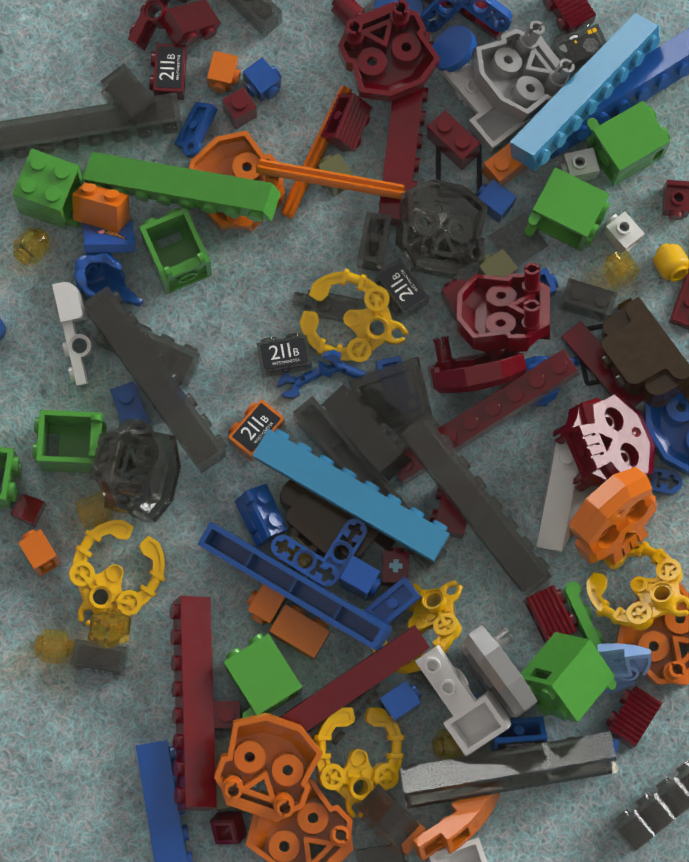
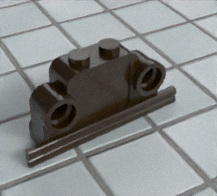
M640 297L634 300L629 298L618 304L620 311L607 317L603 322L602 355L599 356V359L604 368L612 371L617 386L620 389L624 388L628 394L639 395L643 392L645 402L651 407H663L670 402L672 397L679 393H682L689 403V363Z
M290 479L281 490L280 503L288 511V532L297 540L302 538L306 541L308 549L325 557L345 523L355 517ZM356 524V526L350 525L348 527L351 531L349 537L346 539L343 535L340 540L348 542L354 548L356 543L351 541L355 535H362L360 531L361 526L359 524ZM365 524L367 534L354 556L361 560L374 542L385 551H388L396 541ZM339 545L334 549V556L338 552L343 560L349 555V550L346 546Z

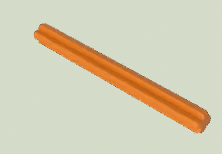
M341 86L337 95L339 93H352V89ZM337 95L302 165L303 167L317 169L329 142L322 138L321 134H323L325 125L329 120L328 117L338 98ZM295 180L281 209V214L289 219L294 217L310 183Z
M259 159L256 164V173L395 199H401L404 195V185L265 159Z

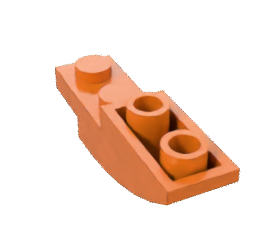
M494 776L487 781L481 782L466 795L459 796L451 804L452 815L442 818L438 824L422 831L413 839L416 855L421 861H424L442 848H445L449 854L453 853L483 826L500 796L496 777Z

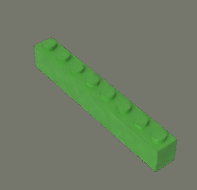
M97 152L91 153L83 176V180L86 183H92L110 190H117L129 196H134V198L143 202H148L149 199L156 200L158 203L170 206L171 203L178 204L182 208L187 207L188 210H193L195 207L210 214H216L217 211L232 218L244 216L255 222H262V220L272 221L281 194L274 184L269 182Z

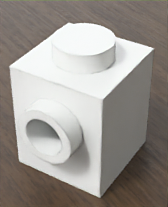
M593 148L566 153L563 156L562 163L559 164L560 170L582 181L596 179L600 171Z
M623 212L620 216L615 214L605 222L606 228L603 232L605 237L622 256L637 245L645 234L626 212Z

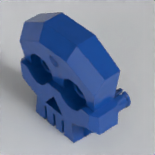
M682 393L672 397L667 405L660 408L651 407L644 400L643 419L655 444L656 454L662 463L689 476L688 401ZM676 405H683L685 411L679 412Z

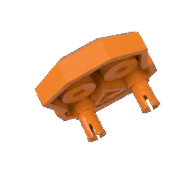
M247 130L215 137L191 159L189 169L273 183L281 193L276 209L283 203L285 195L283 178L256 173V164L259 159L278 161L271 154L264 155ZM245 165H249L252 169L244 171L242 168ZM217 211L216 214L207 213V218L220 231L237 228L252 232L262 223L252 221L244 216L232 218Z
M637 467L612 475L584 500L569 523V533L577 538L575 546L578 554L590 564L605 559L616 565L623 558V554L626 556L631 551L630 548L634 549L638 545V541L641 543L649 536L644 526L656 512L657 502L656 497L652 494V487L647 475Z
M679 583L680 594L689 598V593ZM685 603L677 605L678 611L687 610L689 612ZM671 614L655 618L653 624L648 629L641 631L635 630L631 626H618L615 643L636 645L649 649V643L651 642L657 645V651H651V665L644 676L654 686L664 684L686 686L689 683V651L681 657L679 647H689V615L682 616L684 621L681 624L676 622L675 616Z
M268 713L233 720L228 750L220 755L214 778L222 791L226 805L278 822L284 817H289L293 812L304 808L311 789L308 780L323 752L300 724ZM247 752H252L255 755L252 761L245 760L244 756ZM284 766H292V772L290 774L283 773ZM264 779L267 791L253 786Z
M309 779L308 783L311 789L304 808L293 812L292 815L284 817L278 822L253 814L245 845L267 862H342L353 851V820L339 805L331 806L315 781ZM311 813H315L318 816L316 823L308 821V816ZM281 842L289 844L288 851L282 852L279 849ZM309 844L325 846V848L313 860H311Z

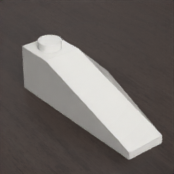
M556 443L552 451L536 548L562 552L571 536L569 533V523L584 500L597 488L596 486H591L583 492L575 489V486L581 484V482L573 485V479L580 475V472L567 444Z

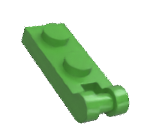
M569 582L563 589L567 605L577 620L582 637L590 639L598 651L597 644L604 643L602 633L598 628H594L591 619H593L592 612L587 604L583 605L579 596L581 587L579 583Z

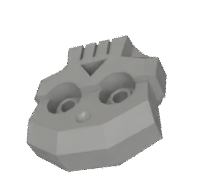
M532 21L526 32L515 28L501 35L496 42L476 47L471 57L473 81L494 110L521 122L528 120L539 112L568 82L569 75L575 68L574 64H572L568 69L572 61L569 59H562L560 61L544 41L541 35L544 33L545 27L542 26L538 30L542 25L539 21Z
M481 625L472 631L462 642L461 654L470 666L468 668L474 677H477V682L480 686L483 685V690L485 692L491 691L507 715L516 719L532 708L538 701L523 676L503 650L505 646L514 642L515 639L510 634L502 640L510 632L506 627L502 628L494 636H491Z

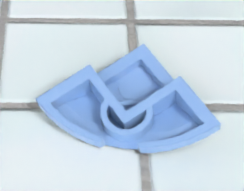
M597 644L598 652L615 675L616 688L614 690L605 688L606 694L620 692L635 685V679L641 672L643 676L648 672L652 659L650 649L630 644Z

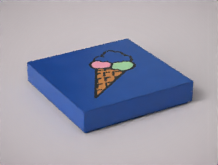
M130 220L118 233L82 223L85 253L136 252L133 220Z

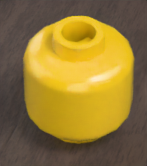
M666 243L656 250L653 264L662 279L676 282L688 274L689 258L680 245H669Z

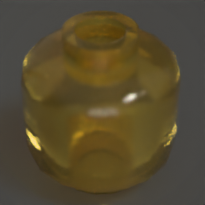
M29 227L24 229L13 242L15 258L25 265L38 264L50 250L48 234L40 228Z
M43 629L40 635L35 637L34 655L38 656L39 660L43 663L63 664L67 656H72L74 641L69 640L68 633L64 630Z
M446 728L437 731L436 737L432 739L433 751L437 758H440L444 763L464 760L468 757V755L465 756Z

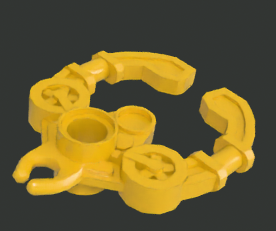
M345 268V271L333 272L322 276L312 284L309 293L311 297L317 301H322L329 295L332 285L340 284L345 286L346 282L358 285V291L363 290L365 292L364 302L367 308L351 309L344 314V323L357 335V337L349 342L347 347L338 344L336 348L325 344L327 339L321 338L316 332L319 317L315 311H303L300 320L303 335L309 344L317 350L318 355H322L323 352L329 350H336L341 352V360H353L355 362L368 360L372 350L384 342L394 345L405 343V337L395 339L392 336L394 329H399L405 336L408 334V330L403 324L392 319L388 308L390 295L387 289L378 286L367 278V275L362 274L360 276L354 274L347 268ZM375 320L381 321L385 326L384 332L381 334L374 333L371 330V323Z
M112 520L100 524L90 531L87 529L84 533L86 536L83 541L75 547L76 552L72 565L69 568L68 576L69 580L78 586L83 600L78 610V621H84V612L86 610H92L94 613V617L85 622V625L88 627L96 624L104 613L120 612L127 616L136 614L152 597H155L157 587L166 579L164 577L165 562L163 550L160 543L150 536H146L140 542L139 549L144 556L152 560V569L149 571L152 577L146 586L141 584L138 592L133 590L122 591L121 584L124 572L122 567L117 564L110 565L101 573L95 574L94 567L87 562L88 557L90 558L92 555L89 549L94 541L100 542L101 537L107 534L117 539L127 540L131 536L134 526L124 520ZM98 589L103 590L107 596L106 601L100 605L96 604L93 600V594Z
M646 541L638 543L634 549L630 548L631 551L626 556L623 554V558L616 565L609 560L603 559V562L614 570L621 567L628 557L642 559L644 555L652 558L651 563L657 566L655 570L656 578L638 576L631 580L630 587L632 593L640 601L632 603L627 610H624L622 607L614 610L609 607V601L603 599L602 595L607 589V578L604 574L593 572L587 580V593L596 610V615L611 619V622L615 625L631 626L633 629L641 631L648 629L657 617L668 614L677 617L689 615L687 610H677L679 603H685L687 609H689V598L680 594L679 583L683 578L680 563L672 559L663 549L650 547Z
M453 580L445 583L439 589L422 590L419 585L411 583L422 598L407 610L414 612L408 620V628L416 625L421 634L433 628L438 637L431 643L434 647L439 645L446 654L462 630V626L455 616L454 602L460 597L463 586L457 585V581ZM456 586L454 594H447L449 588ZM368 647L373 653H374L375 651H377V650H373L372 648ZM425 653L420 654L395 672L406 674L420 671L421 669L415 661Z
M342 707L323 720L317 733L313 735V740H316V744L323 752L316 765L318 783L326 789L335 790L346 799V811L350 818L356 817L352 810L354 803L358 802L361 804L362 809L358 813V818H363L368 810L369 799L381 789H391L398 783V772L404 758L402 740H405V735L401 734L398 724L396 722L393 723L391 716H388L386 711L380 707H367L364 719L371 726L383 727L387 733L386 739L391 740V752L386 753V762L377 763L373 768L369 763L367 753L358 748L350 751L343 768L338 764L331 763V753H326V740H332L331 734L336 727H347L354 723L355 716L352 707ZM361 780L362 787L360 791L355 793L353 786L356 781Z

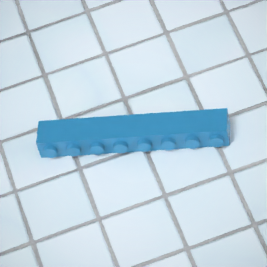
M634 13L510 141L512 158L534 171L542 164L547 163L551 154L557 148L562 147L573 131H577L581 127L582 122L589 115L595 113L598 105L604 99L609 98L613 90L627 79L629 73L635 67L641 65L645 56L657 48L660 42L659 26Z
M268 428L253 453L255 460L353 517L362 520L365 524L432 563L436 561L450 537V533L446 532L447 526L437 520H434L433 523L423 518L425 514L414 507L408 510L401 505L402 500L394 495L388 494L387 497L378 492L380 488L367 480L365 483L355 479L357 474L345 467L342 471L333 466L335 462L325 455L321 454L320 457H317L311 453L312 448L299 441L296 445L288 440L290 436L280 429H276L274 432Z

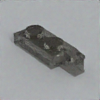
M308 290V294L294 292L292 305L305 307L304 310L315 311L318 313L319 318L344 323V314L348 310L363 309L364 305L363 299L329 293L322 301H317L309 295L310 290Z

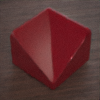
M22 494L10 515L19 521L36 527L47 504L41 499Z
M241 811L217 812L210 820L216 845L240 844L247 835Z

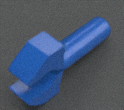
M336 350L322 353V358L332 361L333 364L327 365L324 362L318 361L320 371L329 378H331L333 373L337 372L360 381L364 380L366 376L365 371L342 363L340 359L341 352Z
M319 367L298 377L290 376L289 372L280 377L277 388L287 383L294 384L292 389L282 393L281 397L295 399L300 396L299 390L301 386L323 376Z

